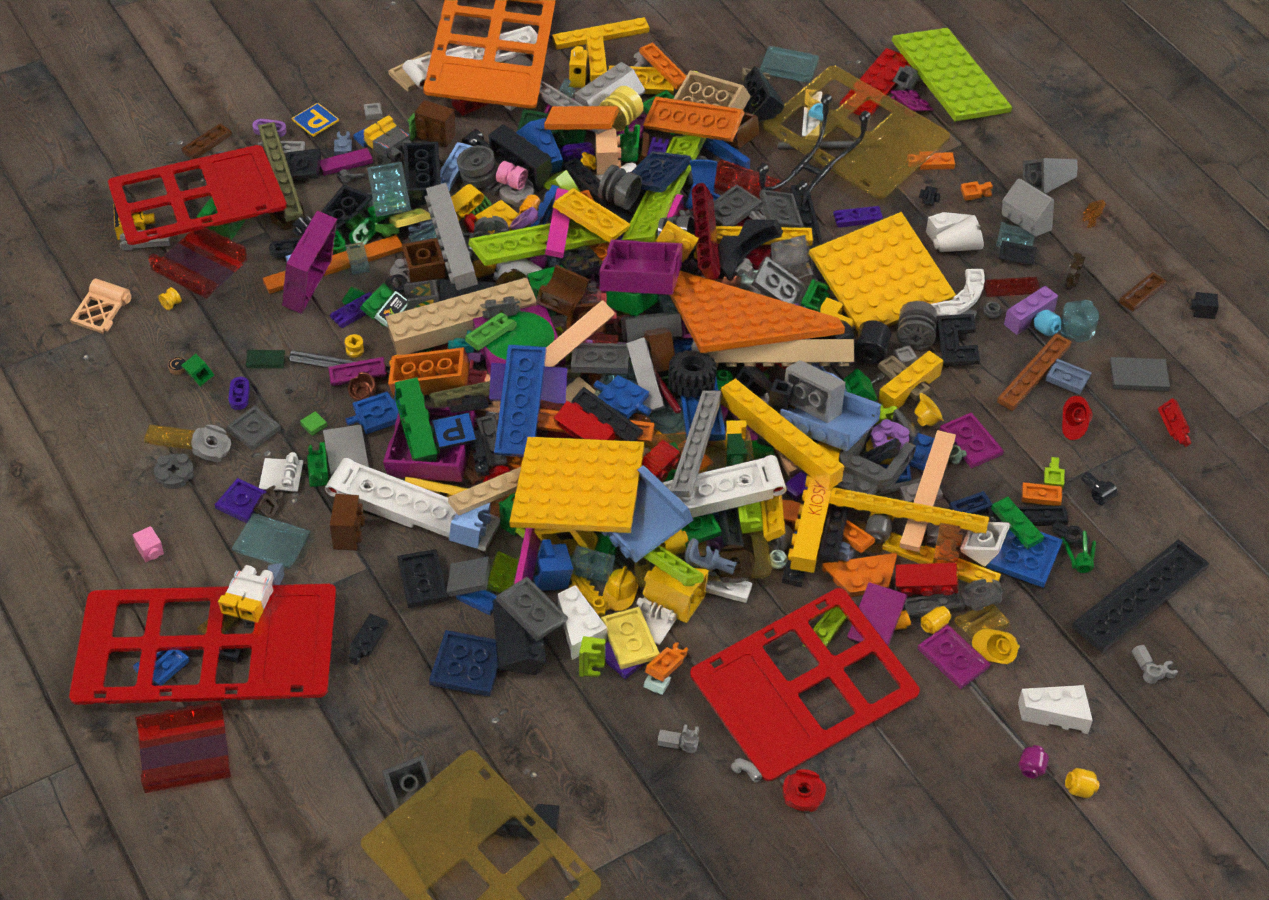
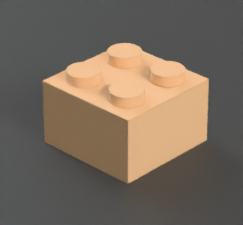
M608 129L600 134L595 133L597 175L604 174L611 165L621 168V161L618 160L621 158V147H617L620 146V136L616 135V129Z

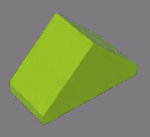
M567 170L553 175L543 186L550 190L552 185H556L560 189L570 191L574 188L580 192Z

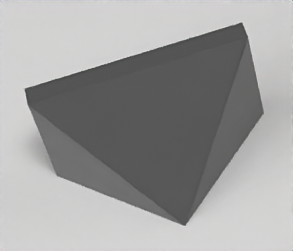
M898 409L894 410L892 422L901 424L909 430V443L913 444L921 429Z

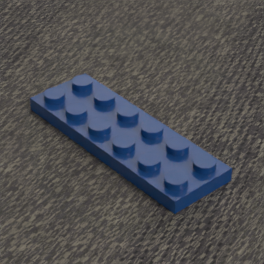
M508 345L494 450L495 455L523 457L527 437H536L547 353L546 347Z

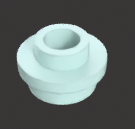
M774 550L768 556V564L773 568L781 569L787 564L788 558L782 550Z

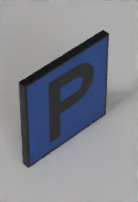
M469 412L432 420L439 450L477 442Z

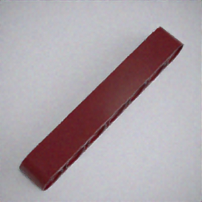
M698 183L692 188L695 237L699 238L696 243L698 267L705 278L715 280L720 275L714 200L707 186L704 183Z

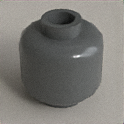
M875 513L868 518L865 532L875 538L876 544L887 541L891 535L892 521L886 514Z
M784 524V535L771 541L766 540L767 546L771 550H782L784 552L792 546L791 542L794 532L788 525Z

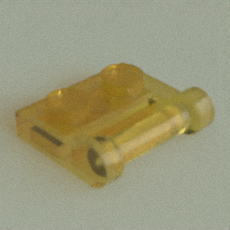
M994 604L984 606L981 610H971L964 615L960 614L955 617L956 625L959 628H963L972 639L982 629L1002 631L1009 627L1010 621ZM984 612H989L986 615L975 620L974 622H969L970 620L974 619Z

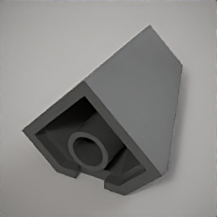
M1042 158L1023 161L1024 181L1043 193H1048L1077 177V159Z

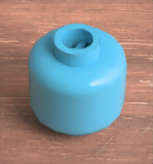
M1043 310L1036 314L1034 327L1046 336H1053L1061 329V318L1050 310Z

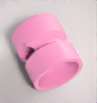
M503 161L500 164L496 173L497 182L504 185L509 184L510 187L521 190L524 187L528 178L527 169L520 166L515 167L514 164Z

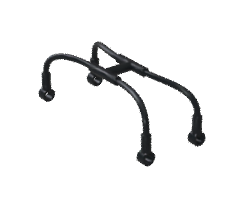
M825 94L821 98V103L823 104L822 127L812 151L798 163L786 179L772 187L765 186L766 173L769 171V166L766 163H761L757 167L761 188L770 191L776 190L789 182L794 176H797L802 169L816 174L817 176L812 180L809 188L805 181H800L796 185L799 207L802 208L812 189L829 173L833 165L862 141L867 131L871 114L868 111H863L859 115L861 121V134L859 138L821 170L808 163L821 144L826 128L827 115L829 114V106L833 101L831 95Z

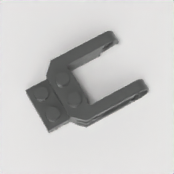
M871 427L848 451L843 450L839 455V462L844 465L842 482L834 487L874 495L877 491L880 493L889 492L912 460L916 451V445L906 442L901 448L900 453L893 459L888 468L885 469L881 465L858 456L865 447L870 433H872L873 427Z

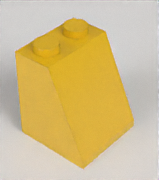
M655 565L652 571L649 570L645 575L644 581L646 586L643 590V595L652 602V605L656 602L657 608L659 605H663L664 608L673 610L678 620L687 623L705 598L709 570L695 568L704 574L703 582L696 583L694 586H685Z

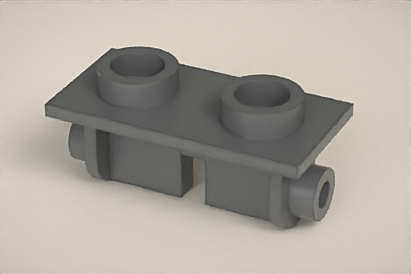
M514 296L504 297L503 301L497 302L496 299L486 300L484 304H480L483 309L485 308V311H482L483 318L491 319L500 313L499 310H503V313L507 316L517 315L520 312V307L516 303H520L517 298L514 299Z

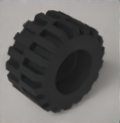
M695 350L677 353L669 362V387L672 388V391L678 392V395L693 398L701 396L702 391L713 390L717 370L715 360L710 355Z

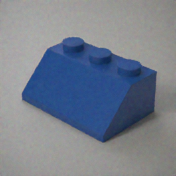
M546 118L528 122L516 133L523 136L531 144L536 145L544 153L549 154L552 159L551 173L561 171L563 158L551 130H546L544 127Z

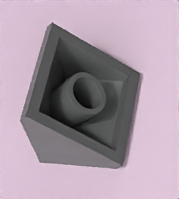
M423 755L382 770L384 787L395 811L437 796Z

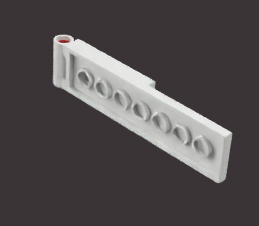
M526 26L500 34L499 39L535 44L538 34L531 26ZM462 45L447 50L446 55L482 60L485 48ZM497 50L495 62H503L528 53ZM431 55L415 60H407L403 64V70L419 89L424 87ZM430 78V81L436 80V78Z
M770 455L762 459L700 473L697 475L691 497L678 498L689 508L693 518L772 499L773 495L780 496L787 489L777 457ZM673 480L662 483L670 490Z
M349 458L342 459L325 487V491L335 497V494L359 495L360 503H363V509L410 528H413L415 524L449 538L451 521L455 518L456 512L449 505L448 498L366 467ZM491 514L490 524L487 523L486 535L485 537L481 536L478 549L486 551L500 525V517Z

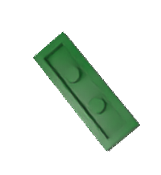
M1009 497L992 504V511L1003 523L1010 524V531L1027 549L1043 542L1044 536Z

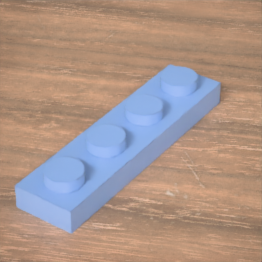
M457 142L440 170L441 184L447 183L449 191L460 175L457 165L458 155L463 150L472 147L471 145Z

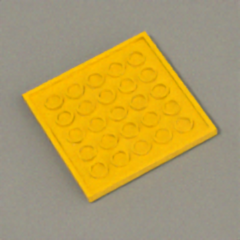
M902 212L809 250L810 257L838 301L843 304V309L848 317L853 319V325L857 331H859V327L863 322L869 320L880 321L888 327L898 323L900 309L908 302L924 301L933 304L950 301L956 296Z
M527 437L510 517V527L631 533L640 479L637 469L642 467L644 442Z

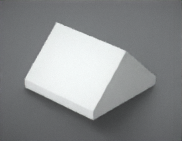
M988 522L986 533H974L968 530L960 548L961 552L985 567L999 554L1010 524Z

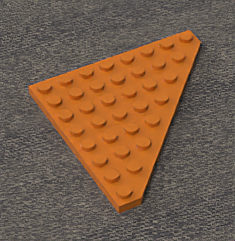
M680 271L674 293L670 295L700 353L845 333V327L838 317Z

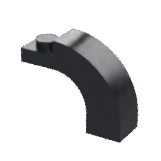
M775 379L770 390L768 405L780 414L781 409L789 410L794 383ZM758 435L757 444L775 448Z

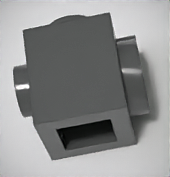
M907 65L904 68L900 66L893 82L897 83V88L901 90H914L920 76L917 75V70Z

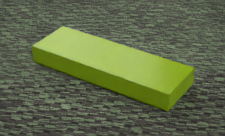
M834 607L825 612L813 630L827 647L848 618L839 607Z

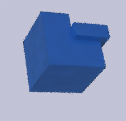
M550 539L542 540L535 565L538 576H533L534 584L541 591L567 589L573 572V566L566 544L552 545Z

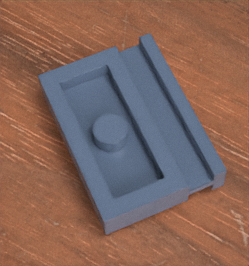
M1057 359L1049 371L1046 381L1080 395L1092 372Z

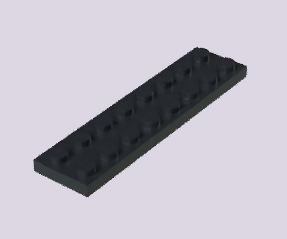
M1178 539L1074 621L1072 628L1103 653L1205 571L1209 563Z

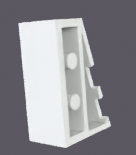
M576 585L558 593V608L568 617L567 622L563 624V628L565 629L572 660L579 657L583 636L606 639L607 642L606 625Z
M1084 685L1021 690L1018 705L1023 721L1046 726L1053 724L1062 726V729L1065 730L1072 728L1081 730L1084 734L1089 733L1093 720Z

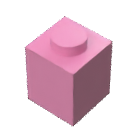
M151 526L132 534L135 546L145 562L156 559L164 554L161 541Z

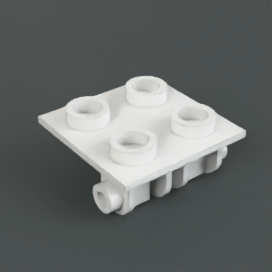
M293 452L289 453L286 459L265 458L259 488L267 490L275 485L274 490L298 492L304 461L298 460L297 454Z
M645 597L639 598L637 605L642 611L655 644L660 645L677 620L676 614L673 613V610L664 608L663 605H659L657 608L656 602L652 605V602Z

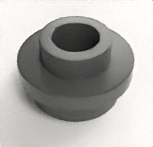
M993 301L988 302L983 309V313L989 318H997L1002 312L1000 305Z

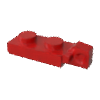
M1172 398L1158 407V411L1170 436L1175 441L1179 440V443L1185 447L1192 444L1190 437L1187 435L1190 433L1189 426L1177 400Z

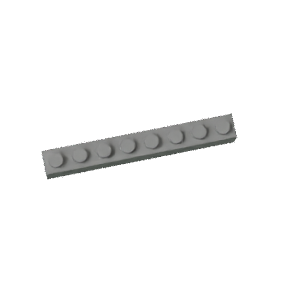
M447 183L426 188L428 194L425 196L426 203L429 206V213L432 217L437 239H439L440 249L443 250L441 252L444 261H448L445 262L451 284L455 283L457 290L477 285L475 271Z

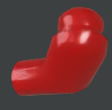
M473 213L465 214L463 217L464 225L469 233H474L473 222L476 220Z

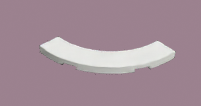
M966 269L964 289L950 301L931 304L936 309L937 316L959 315L971 308L982 294L985 282L984 270Z

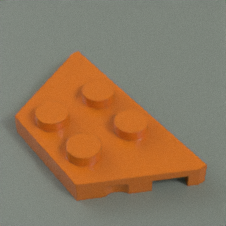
M897 553L850 559L847 562L842 560L822 563V571L824 573L828 572L833 577V582L844 589L850 597L864 595L868 582L889 588Z

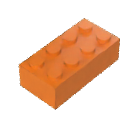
M464 347L392 356L388 385L394 398L395 382L418 377L423 396L468 386L470 361Z

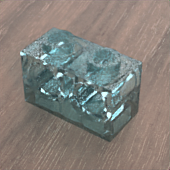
M576 546L571 556L572 574L606 583L612 574L615 556Z

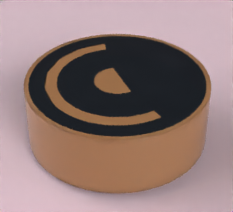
M182 357L170 359L168 362L170 373L174 375L185 373L186 371L181 365L186 360Z

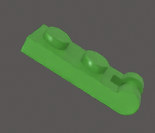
M501 312L467 334L465 341L479 351L507 331H513L517 323L512 319H508V316Z

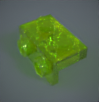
M498 551L495 554L489 572L487 587L502 593L513 586L520 555L517 559H514Z

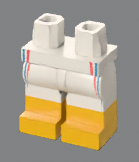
M248 565L242 571L236 570L224 596L221 595L218 601L221 612L238 618L240 616L242 619L258 623L269 597L273 593V573L263 570L261 575L257 576L256 569Z

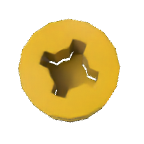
M172 287L167 289L165 294L162 293L158 296L159 302L166 310H171L173 305L179 304L182 301L179 293Z
M357 334L346 337V354L352 358L363 355L362 337Z

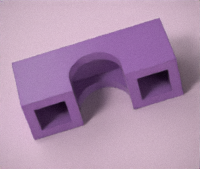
M1047 286L1042 287L1009 308L1004 325L1016 335L1020 334L1030 327L1031 321L1037 313L1043 310L1055 311L1058 295Z

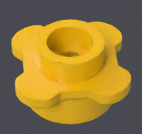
M583 152V158L580 161L589 170H595L597 168L595 156Z

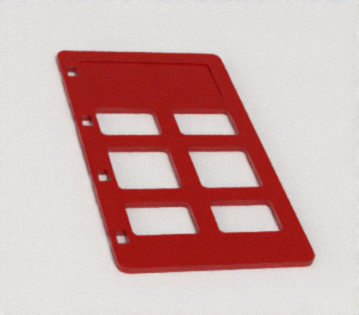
M333 584L272 585L273 593L270 595L258 623L255 622L254 631L248 634H222L224 614L220 610L218 601L221 595H225L229 586L94 590L87 597L69 693L70 701L75 705H87L94 703L121 704L155 703L159 701L189 702L224 701L225 699L258 700L290 699V697H324L328 693L336 587ZM210 601L207 631L204 635L160 636L166 603ZM149 603L143 636L112 637L119 604ZM251 648L248 681L246 683L216 684L220 650ZM204 650L200 682L198 684L152 685L157 653L159 651ZM141 652L135 686L104 687L110 653ZM291 688H303V692H291ZM226 690H237V694H226ZM161 692H172V695H171V696H160V693H161ZM95 694H106V698H95Z

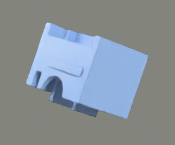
M491 502L462 515L456 513L455 518L451 521L449 541L478 549L481 536L485 537L487 523L490 524Z

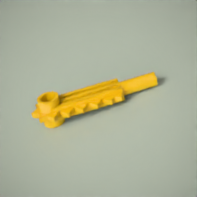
M573 571L570 578L572 584L569 588L576 585L599 617L605 615V612L610 610V607L607 606L608 601L604 600V596H598L599 591H594L595 586H590V581H587L582 576L579 578Z

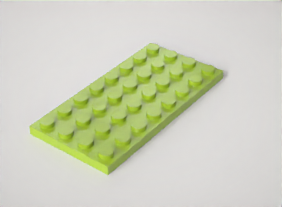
M948 28L900 34L892 37L891 41L912 68L918 71L917 74L954 121L1011 112L1012 106Z

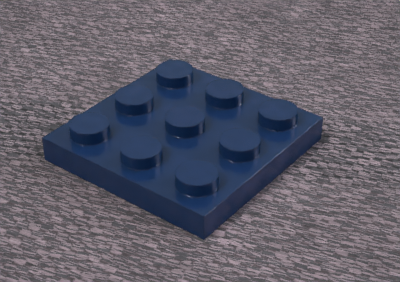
M652 151L632 173L641 176V190L662 193L687 169L692 159L691 156Z
M445 630L429 679V685L490 696L498 672L496 640Z

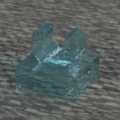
M565 78L558 91L572 98L576 90L569 87L571 81Z

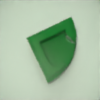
M351 286L343 297L342 302L347 305L366 293Z

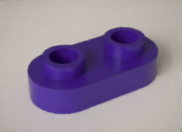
M589 142L565 145L560 150V154L565 162L574 158L581 160L583 152L593 156L595 154L594 147Z
M236 377L230 382L228 399L230 407L234 410L244 409L248 405L250 385L247 378Z

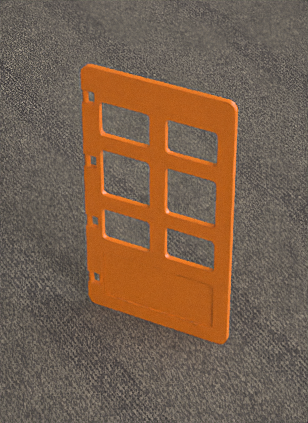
M444 0L423 87L424 94L513 107L535 108L539 97L556 0H511L542 4L543 9L540 16L505 11L507 1L509 0H495L493 9L457 5L458 0ZM459 15L491 20L488 37L452 34L451 29L454 17ZM513 22L539 26L536 43L500 40L502 23ZM448 44L481 47L485 48L482 60L447 56ZM497 50L533 54L532 66L495 62ZM430 78H436V80L430 81Z

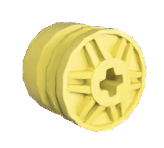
M628 86L617 87L599 105L618 106L619 112L611 128L616 129V131H623L626 125H630L643 112L642 99L638 93Z

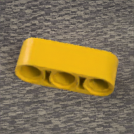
M472 184L466 185L451 197L458 221L465 214H469L479 206L484 199L483 193Z

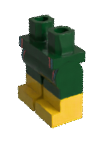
M746 420L726 421V467L747 461V449H745Z

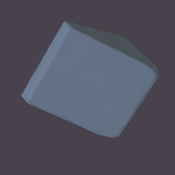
M283 564L268 565V571H271L274 576L272 585H280L284 577Z

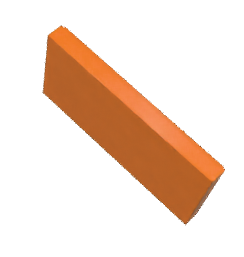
M552 106L544 127L546 130L611 129L619 109L618 106Z

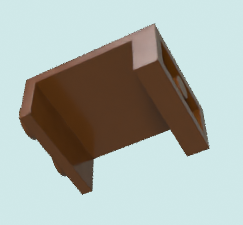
M556 265L553 276L547 286L542 285L540 287L536 303L570 317L585 295L589 279Z

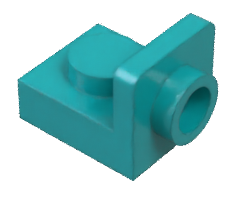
M463 338L448 340L449 349L464 347L466 353L474 352V347Z

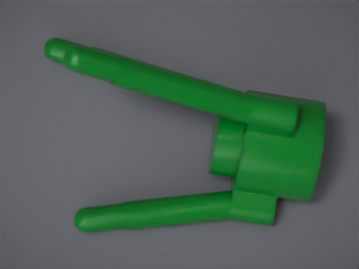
M1084 530L1083 552L1079 553L1075 559L1068 542L1061 536L1072 562V568H1076L1079 573L1092 571L1094 569L1096 541H1092L1089 556L1087 532Z

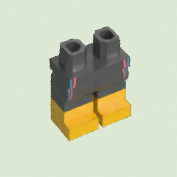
M389 115L378 121L377 124L375 123L364 130V141H366V144L378 154L385 155L388 159H392L395 162L402 158L404 143H412L410 141V134L399 128Z

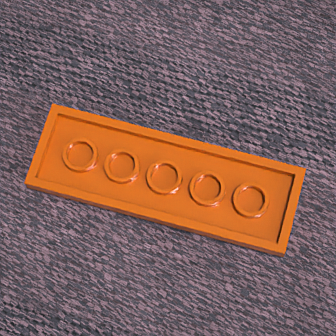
M655 97L643 126L645 129L733 142L745 112L743 109Z

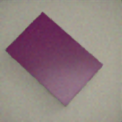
M972 412L940 426V431L956 435L954 445L966 451L967 455L962 458L971 469L1003 455L1004 450Z
M868 582L859 609L887 646H889L906 602L907 594ZM852 625L847 638L848 640L860 643L863 641V638Z
M948 624L920 643L917 648L959 689H962L984 673L991 665Z

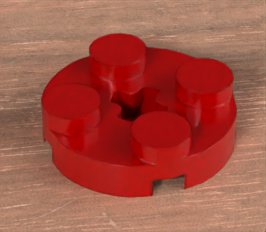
M806 769L797 770L796 773L791 776L789 774L784 780L782 793L785 804L799 811L814 812L825 799L826 785L816 772ZM803 787H806L809 793L804 794L801 793L799 790H802Z

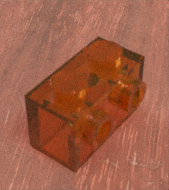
M940 523L933 563H958L959 552L956 551V547L961 546L963 537L962 534H959L960 526Z

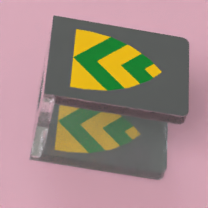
M435 280L404 284L407 310L439 302Z

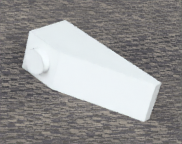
M943 212L928 217L926 233L933 241L935 235L972 215Z

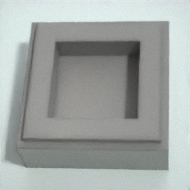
M380 103L364 104L366 120L383 118Z
M910 345L893 350V356L905 366L913 364L918 360Z

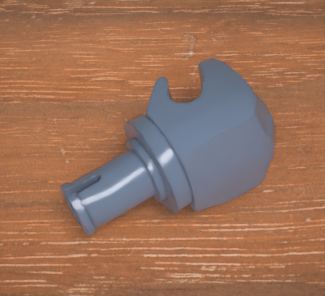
M694 538L689 541L685 552L687 564L693 568L707 569L710 573L717 568L733 574L737 562L719 557V550L717 549L712 554L709 546L705 549L706 557H701L698 552L699 542Z

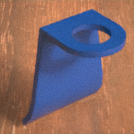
M690 160L693 183H704L710 191L714 192L717 161Z

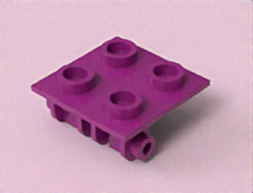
M914 90L891 91L894 94L891 97V103L909 119H914L917 111L934 110Z

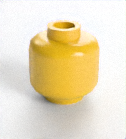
M1075 768L1067 774L1065 786L1071 795L1090 798L1094 793H1097L1099 781L1093 771Z

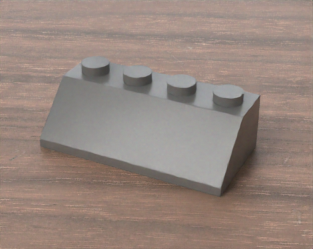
M620 62L575 93V101L583 106H599L619 86H628L638 93L639 96L645 93V89L634 69Z

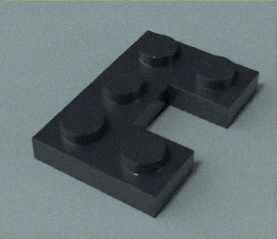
M974 314L937 316L941 359L943 360L942 366L979 364L978 345L959 346L958 334L976 332Z

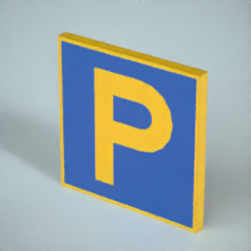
M319 103L291 118L293 122L312 137L339 122L336 116Z

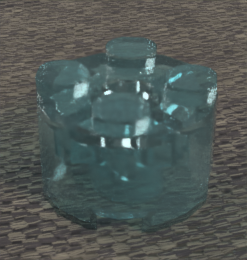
M1073 301L1065 304L1060 329L1064 337L1074 338L1076 342H1084L1092 338L1099 320V312L1093 306L1092 301Z

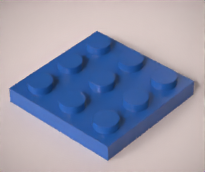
M1009 529L999 554L987 564V568L1044 588L1063 540L1041 532L1044 536L1043 542L1027 549Z

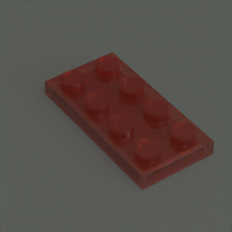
M720 159L717 164L714 188L727 192L735 185H739L760 199L759 193L762 188L759 183V173ZM766 175L765 186L772 187L782 180Z

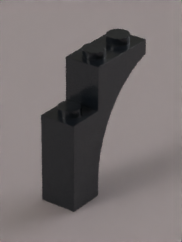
M777 219L746 220L739 236L722 237L718 246L720 275L718 279L727 277V280H730L738 265L750 252L760 245L782 236L783 230Z

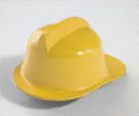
M920 393V402L914 411L920 426L928 425L932 427L939 421H944L937 405L927 395Z
M626 566L623 569L613 571L604 588V600L608 601L607 606L613 611L628 609L634 602L639 582L634 574L627 570Z
M982 629L973 636L972 647L987 661L1000 664L1013 662L1020 648L1012 634L998 630Z

